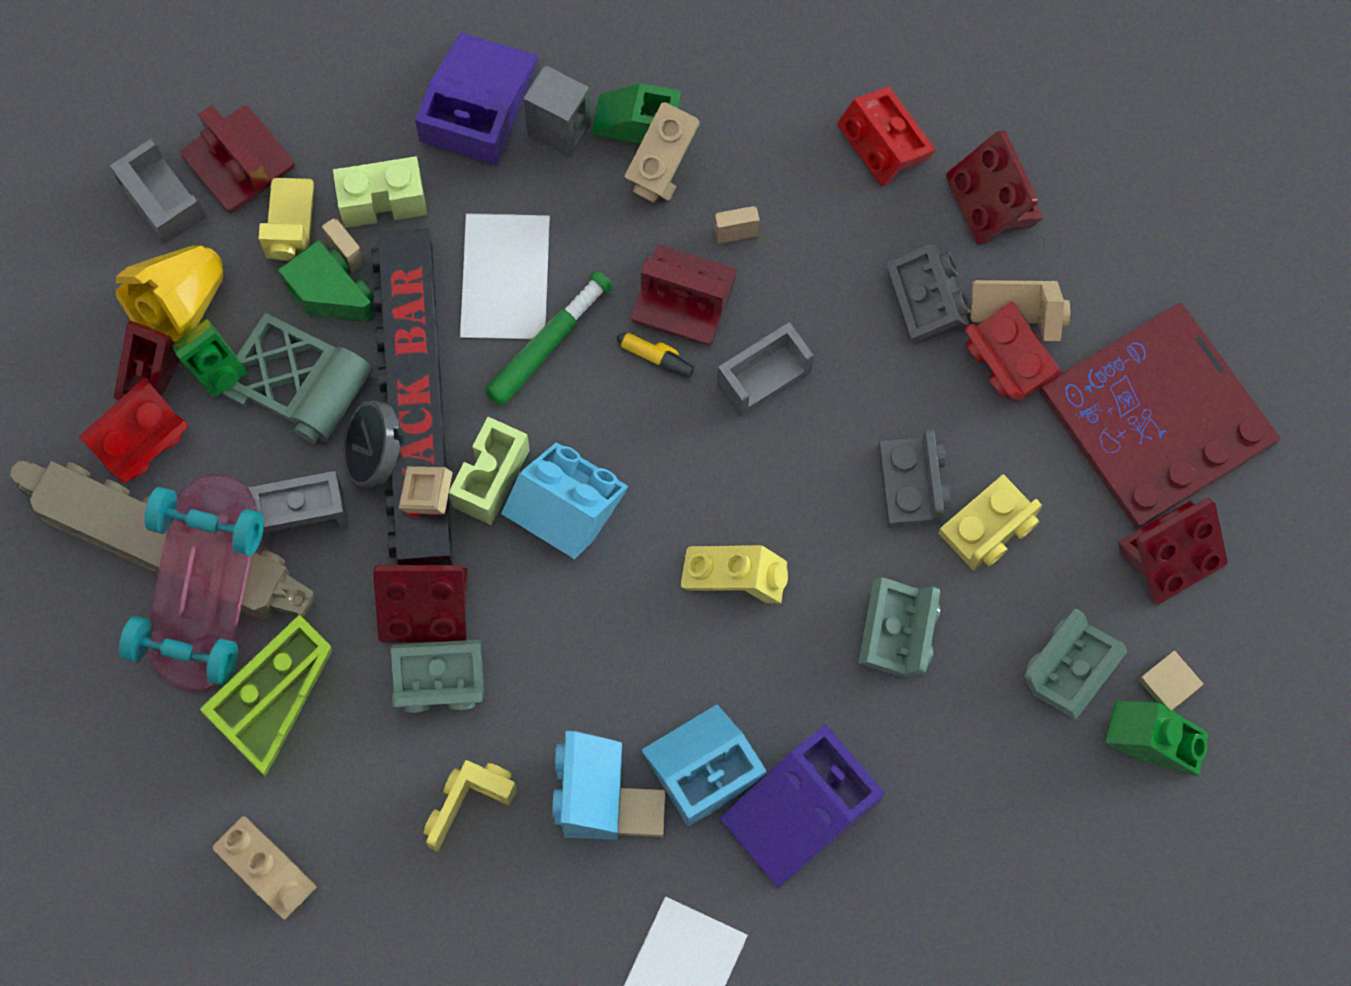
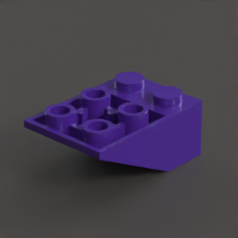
M460 32L430 81L417 113L415 123L419 142L498 166L538 61V55Z
M825 723L790 752L719 819L772 883L779 888L881 802L885 792Z

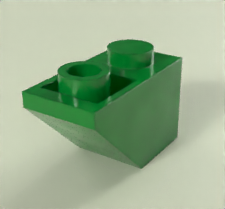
M638 83L599 94L591 135L641 144L663 102L681 109V91Z
M320 240L278 269L285 288L308 316L370 322L375 318L371 305L374 296L361 279L354 282L345 272L349 269V266L335 248L328 251Z
M208 319L172 344L178 358L213 398L223 391L232 388L239 379L249 373Z
M1115 700L1105 743L1130 758L1199 776L1202 761L1207 753L1209 733L1161 703Z

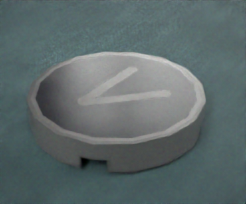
M363 402L355 409L348 423L344 439V463L350 481L357 487L376 488V484H384L396 466L400 445L399 440L393 439V428L399 429V422L393 408L385 402Z

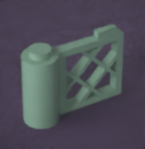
M265 312L237 354L238 359L245 368L260 365L263 381L247 386L237 382L232 388L223 391L222 394L244 407L251 401L296 425L293 431L298 436L312 444H316L318 440L324 442L329 440L372 373L373 368L356 353L343 347H334ZM271 328L284 335L286 346L263 352L261 342ZM291 338L294 339V340H296V341H298V342L292 344ZM309 349L322 353L314 366L298 370L295 353ZM289 356L292 372L270 379L266 362ZM295 382L297 393L288 407L274 400L272 388ZM266 391L267 397L259 392Z

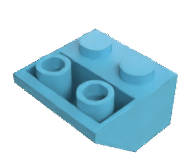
M556 442L519 473L501 514L575 559L594 541L626 493L628 485L619 481L609 470L598 468L580 457L576 450Z
M718 704L641 750L687 827H690L749 791L767 772L744 734Z
M566 731L565 744H557L555 771L557 772V780H563V790L554 789L553 817H555V825L562 826L564 838L618 840L622 742L575 731Z

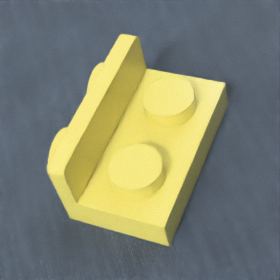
M1003 474L939 529L938 534L973 571L983 562L990 567L1008 550L1004 545L1015 535L1020 539L1024 538L1038 525L1040 521L1036 516L1042 504L1037 499L1030 502Z

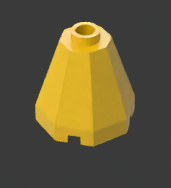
M192 245L128 266L116 276V283L122 284L116 289V298L131 321L168 334L175 343L197 327L223 281L224 270L222 269V260L211 248H204L202 245Z

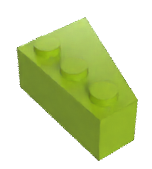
M299 614L200 708L202 714L264 777L268 774L332 653L331 646Z

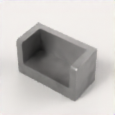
M544 66L524 97L527 133L534 139L571 157L591 125L589 87L548 66Z
M153 139L146 141L110 165L118 184L164 245L206 217L200 201L195 195L191 196L168 166Z
M788 322L718 366L717 385L738 415L742 417L809 375L812 370L814 356L792 324Z
M336 471L248 487L252 510L261 512L264 517L262 542L271 541L270 531L332 519L337 520L339 527L349 526L342 485Z

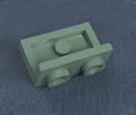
M884 577L874 579L858 664L901 678L926 673L933 657L931 643L934 625L940 615V604L938 603L940 589L933 586L917 589Z
M1074 609L1067 619H1063L1058 623L1053 632L1052 639L1042 652L1036 653L1031 658L1024 677L1033 696L1076 720L1126 655L1127 649L1121 641L1088 624L1085 614L1078 609Z
M481 640L395 644L391 646L394 688L392 696L393 707H403L405 712L415 713L429 710L430 705L448 704L449 709L465 710L475 707V702L483 701L484 678Z

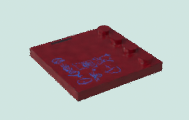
M1179 302L1043 384L1039 390V393L1136 530L1274 446L1281 439L1182 302Z

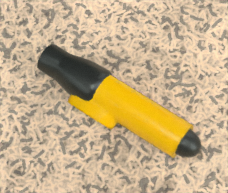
M629 332L627 334L620 333L617 336V341L621 344V348L659 365L664 370L681 374L687 378L691 377L695 366L683 360L679 356L678 351L661 342L654 345Z

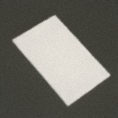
M466 214L460 338L532 339L546 325L550 216Z
M665 896L624 986H725L748 935Z

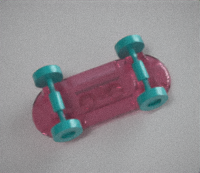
M210 474L199 477L187 484L178 496H176L175 491L162 487H157L150 495L144 515L145 528L148 531L159 534L167 532L150 620L137 616L131 617L122 631L119 643V654L123 660L138 663L147 652V659H150L152 666L160 677L170 685L188 691L208 689L215 684L225 686L235 671L238 659V645L234 640L250 560L260 544L264 529L263 514L257 511L256 502L250 490L233 477Z

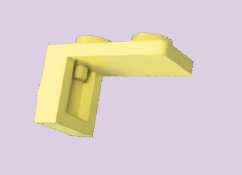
M295 178L272 179L268 223H260L259 241L266 259L289 261L309 248L314 197L313 180Z
M762 545L690 546L686 550L681 587L687 591L745 590L765 603H781L783 588H785L788 581L787 561Z
M465 760L461 770L454 768L444 787L443 793L448 795L441 811L433 810L424 828L423 834L428 836L426 844L429 849L436 852L439 851L469 788L510 806L517 792L515 782L510 780L512 774L492 763H487L486 767L483 768L468 760Z

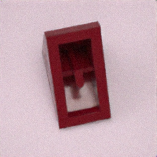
M134 321L127 323L113 398L120 400L143 379L149 382L161 397L163 396L180 361L172 345L174 342L170 335Z

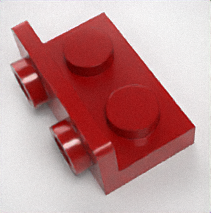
M890 87L854 98L837 123L840 130L881 186L890 184L900 170L929 160L936 151Z
M1012 301L978 326L970 324L964 328L971 338L966 342L968 349L979 363L986 360L994 372L989 379L1003 398L1009 395L1012 399L1021 402L1043 384L1062 373L1017 305Z
M143 379L78 437L105 468L125 484L130 479H136L148 469L149 462L161 451L168 450L176 445L181 439L182 433L189 425L171 409L153 386Z

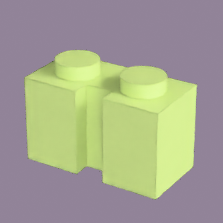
M417 156L333 169L338 208L344 228L378 223L376 213L392 211L394 220L427 215Z
M487 417L472 446L476 464L472 466L466 462L463 463L449 490V497L452 508L492 525L530 449L527 434Z

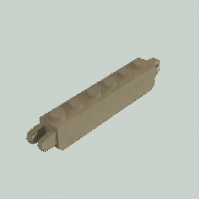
M18 460L16 464L10 467L11 475L9 477L12 479L11 481L17 485L21 492L31 497L32 508L44 523L261 621L270 618L275 611L296 617L300 614L305 618L316 595L311 589L291 577L287 567L284 566L285 560L264 549L261 550L260 554L254 553L252 556L235 553L232 547L233 535L230 533L222 532L219 537L207 531L187 527L186 521L173 519L170 528L164 534L148 531L145 528L144 515L149 497H145L141 502L128 496L130 491L112 480L106 479L105 483L101 484L90 479L91 473L79 465L68 462L64 467L51 461L46 469L29 461Z

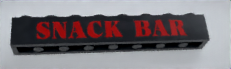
M425 228L378 232L379 247L371 248L373 272L380 273L381 287H374V304L376 313L383 312V327H376V342L378 353L385 352L386 367H378L380 393L387 392L388 405L393 408L398 419L399 429L393 428V439L399 440L400 445L396 466L392 472L393 490H385L387 516H394L395 531L388 532L387 534L389 557L397 558L399 565H453L449 493L445 514L405 513L399 509L407 466L447 468L434 258L430 230Z

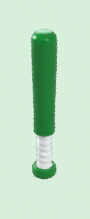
M599 271L592 272L588 278L589 284L571 301L570 305L565 309H560L486 386L485 393L496 405L506 404L557 345L577 325L578 318L592 305V302L601 294H608L612 290L613 285L604 274Z

